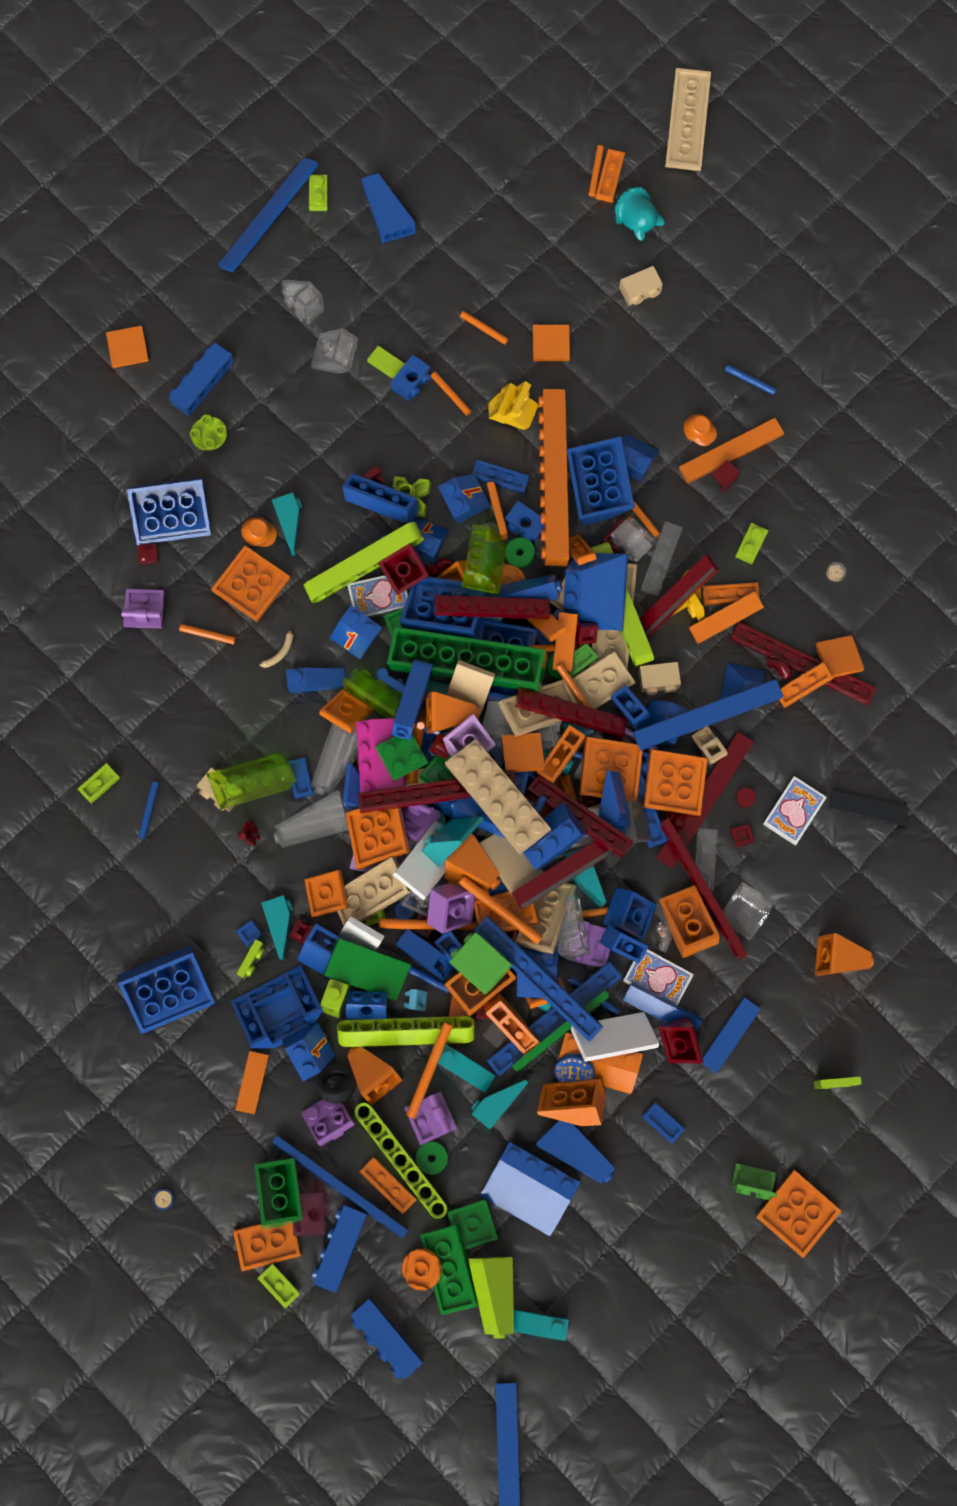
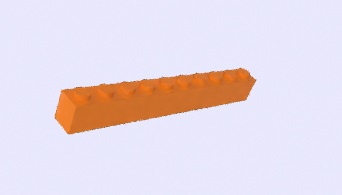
M543 389L542 396L538 398V407H542V412H539V424H542V429H539V440H542V445L539 446V457L543 458V462H540L539 472L543 473V479H540V490H543V496H540V507H543L544 511L540 516V523L544 524V530H541V541H544V547H541V559H544L545 566H567L569 561L565 389Z

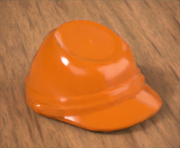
M703 414L690 415L684 422L683 430L686 438L700 446L710 445L717 437L716 428L711 420Z
M262 517L250 518L242 526V537L250 546L270 547L277 538V529Z

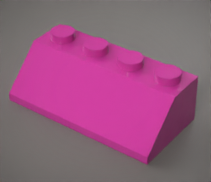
M371 719L356 722L360 793L405 786V776L394 782L392 781L375 749L377 745L395 737L392 735L395 719Z

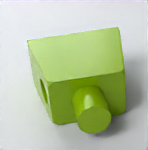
M330 978L320 1005L323 1010L322 1013L340 1019L351 985Z

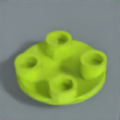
M203 415L190 431L191 440L201 450H215L225 442L227 428L220 419L210 415Z

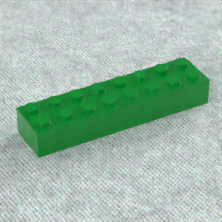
M395 627L387 664L391 670L410 673L413 661L418 660L433 664L431 676L452 679L457 663L460 660L494 673L495 677L492 686L511 689L522 687L541 693L548 656L545 649Z

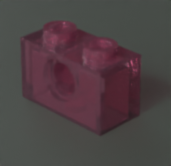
M323 1193L299 1194L303 1220L293 1223V1236L325 1235V1200Z

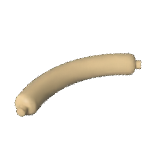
M288 631L282 649L272 658L262 661L260 667L267 668L273 666L286 656L293 642L294 635L291 631Z

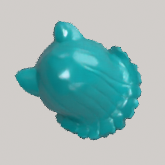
M642 187L629 188L617 200L615 205L616 223H624L626 227L634 231L638 240H644L645 233L652 230L655 226L661 227L665 224L663 217L650 202V196Z

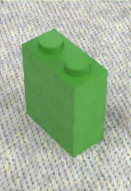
M470 933L463 941L466 944L461 949L457 948L450 955L452 959L449 963L484 995H487L514 964L480 933Z

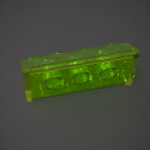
M472 524L462 587L499 594L506 545L491 527Z
M355 668L342 680L345 691L372 706L373 710L385 718L395 719L402 698L400 692L395 689L391 691L387 688L385 682L380 679L376 681L365 669L359 670Z
M278 753L206 774L220 810L290 789L296 782L290 763Z

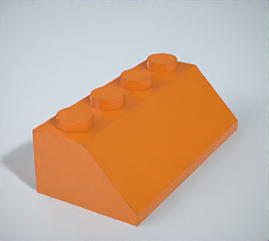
M565 1033L558 1059L563 1058L566 1054L582 1055L573 1034ZM633 1052L591 1060L589 1062L590 1064L592 1062L595 1069L593 1079H601L604 1087L631 1094L643 1054Z

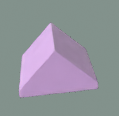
M474 714L470 715L443 737L447 751L452 757L475 739L486 752L496 745Z

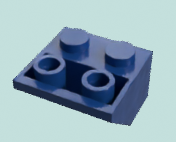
M315 924L305 940L297 960L324 975V970L338 936Z

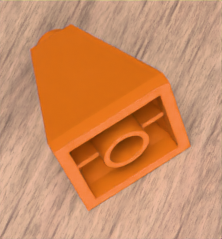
M430 692L426 695V734L456 727L472 714L479 719L480 709L476 708L475 704L438 692Z
M470 834L446 859L444 872L446 880L459 883L463 876H466L487 892L491 889L495 890L501 882L499 880V872L473 834Z
M836 933L818 936L815 964L816 976L870 969L873 966L874 957L872 953Z
M352 1047L348 1051L347 1057L360 1093L371 1106L403 1081L391 1066L363 1047Z

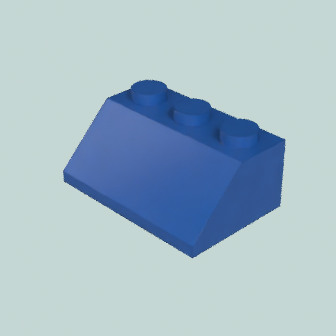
M565 802L543 818L551 828V831L523 852L535 870L544 869L588 834Z

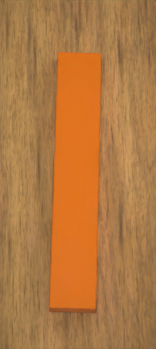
M773 418L679 466V471L686 483L689 484L718 469L726 460L732 462L783 436L784 431L776 418Z

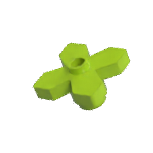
M394 477L392 487L395 490L416 497L419 510L416 517H425L427 506L420 498L430 493L431 482L427 479H418L411 485L405 477Z

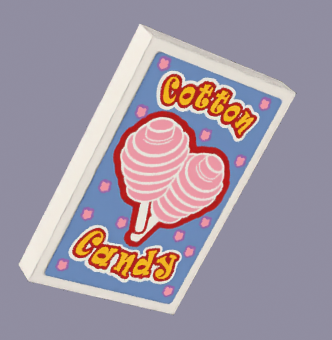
M385 575L347 585L352 606L368 618L392 613L404 608L408 597L407 590L396 595Z
M794 776L763 825L796 845L827 797Z
M647 949L640 963L633 961L623 982L629 985L633 982L678 1005L694 974Z

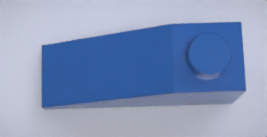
M296 668L286 670L290 694L347 688L345 669Z
M607 770L598 816L620 832L626 833L629 826V810L620 772Z

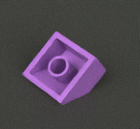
M444 884L432 888L430 891L427 924L442 934L471 924L475 896L459 885Z

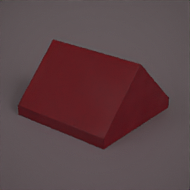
M411 543L378 562L396 595L401 594L429 577L425 560Z
M688 1017L665 1023L658 1027L668 1063H703L695 1029Z

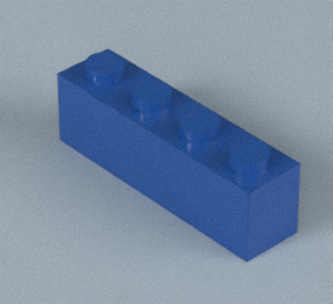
M215 342L212 346H209L205 350L204 356L194 363L190 373L184 375L181 384L171 391L169 397L171 404L190 417L234 363L232 354Z
M351 473L342 486L345 501L399 522L408 524L419 513L416 497Z
M344 1205L343 1209L339 1207L335 1216L338 1222L336 1227H331L327 1239H330L328 1247L324 1246L319 1258L323 1260L320 1267L316 1266L312 1278L315 1279L313 1284L335 1293L338 1291L367 1213Z
M371 1298L350 1315L353 1318L351 1320L353 1326L357 1330L362 1329L366 1334L364 1339L371 1347L373 1345L379 1350L378 1356L383 1362L388 1361L392 1365L391 1371L398 1379L402 1377L405 1380L423 1364V1360Z

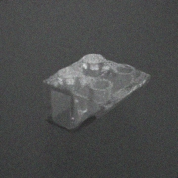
M283 280L281 282L284 295L283 300L288 307L295 309V313L300 320L304 319L309 324L324 312L322 294L311 282Z

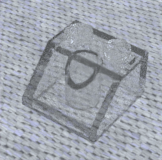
M343 328L319 334L311 367L336 374L349 372L353 365L352 361L359 338Z
M632 515L611 534L613 543L618 547L621 546L626 551L625 554H628V558L636 562L657 543Z
M741 882L723 909V913L733 930L751 940L770 914L775 902L746 883Z

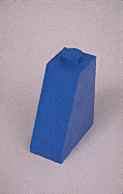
M409 929L399 937L396 943L404 953L442 982L454 968L440 951Z

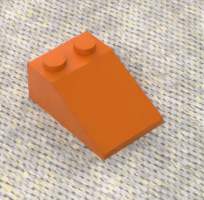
M695 885L659 899L682 958L719 944L720 935Z
M601 1079L543 1084L537 1110L538 1115L579 1126L601 1125L606 1101V1094Z

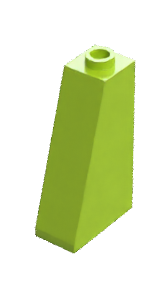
M513 1257L469 1258L485 1334H492L495 1339L506 1338V1334H514Z

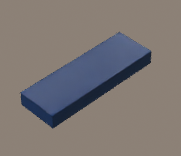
M481 460L476 461L472 472L478 481L485 483L493 481L495 486L521 494L525 493L530 478L529 475Z

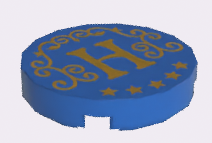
M566 1054L563 1058L557 1060L555 1076L559 1082L592 1080L594 1078V1065L592 1062L591 1064L589 1061L585 1062L582 1055Z

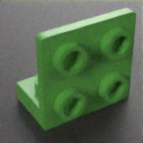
M735 1163L731 1188H736L735 1193L750 1195L753 1192L756 1193L755 1197L770 1200L771 1197L777 1196V1193L772 1192L776 1172Z

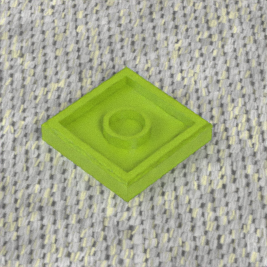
M861 1076L814 1081V1089L861 1085Z

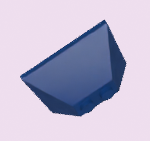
M595 553L596 560L582 565H578L572 559L565 574L563 606L565 613L578 614L577 619L581 624L596 623L598 630L623 631L628 554Z
M301 965L230 1001L251 1048H277L283 1044L282 1040L314 1024L323 1011Z

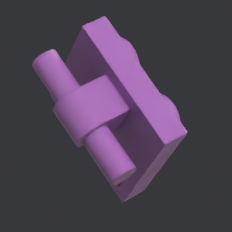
M126 589L125 610L122 609L124 627L162 629L165 591Z
M426 804L401 808L407 838L415 842L440 817L439 811Z
M576 921L567 960L599 968L605 966L610 949L599 941L606 928L591 925L586 921Z
M441 1092L423 1099L415 1119L408 1117L420 1145L457 1129ZM409 1106L404 1108L406 1113L409 1109Z
M322 1099L301 1112L319 1146L332 1139L336 1140L344 1134V1131L355 1125L342 1103H330Z

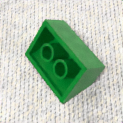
M295 1158L254 1164L262 1229L281 1227L303 1220Z

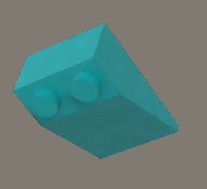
M480 816L451 819L446 825L442 822L435 830L437 832L436 836L431 834L424 842L426 846L422 849V852L439 867L467 839L484 818Z
M584 847L564 853L563 859L561 861L575 854ZM594 866L571 879L599 908L604 907L606 899Z

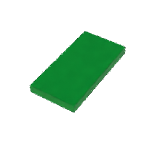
M338 937L323 974L324 976L370 992H388L387 998L396 1001L411 964Z
M459 1224L420 1234L423 1248L433 1251L439 1257L442 1264L441 1278L434 1286L440 1314L445 1315L479 1306Z

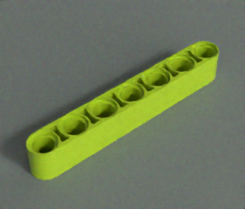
M410 522L319 574L303 586L311 602H319L380 567L379 561L409 543L415 547L424 538L416 522Z
M609 542L591 547L594 553L613 554ZM626 587L624 627L621 634L636 667L653 661L654 656Z
M469 1016L343 1020L337 1024L338 1043L343 1047L435 1044L443 1022L453 1025L446 1044L470 1043L475 1038V1022Z
M367 1103L358 1104L355 1108L356 1118L430 1215L437 1219L444 1217L447 1212V1205L372 1106ZM363 1106L368 1107L370 1110L366 1118H362L359 1115V1109ZM375 1122H379L382 1125V1130L378 1134H374L371 1131V1126ZM387 1138H391L394 1141V1147L391 1150H386L383 1146V1142ZM399 1154H403L407 1158L404 1166H398L395 1162ZM410 1171L418 1172L419 1179L417 1182H410L408 1180V1173ZM423 1187L431 1189L432 1194L427 1199L422 1198L420 1195V1190ZM436 1203H440L444 1207V1212L440 1215H436L432 1211V1207Z

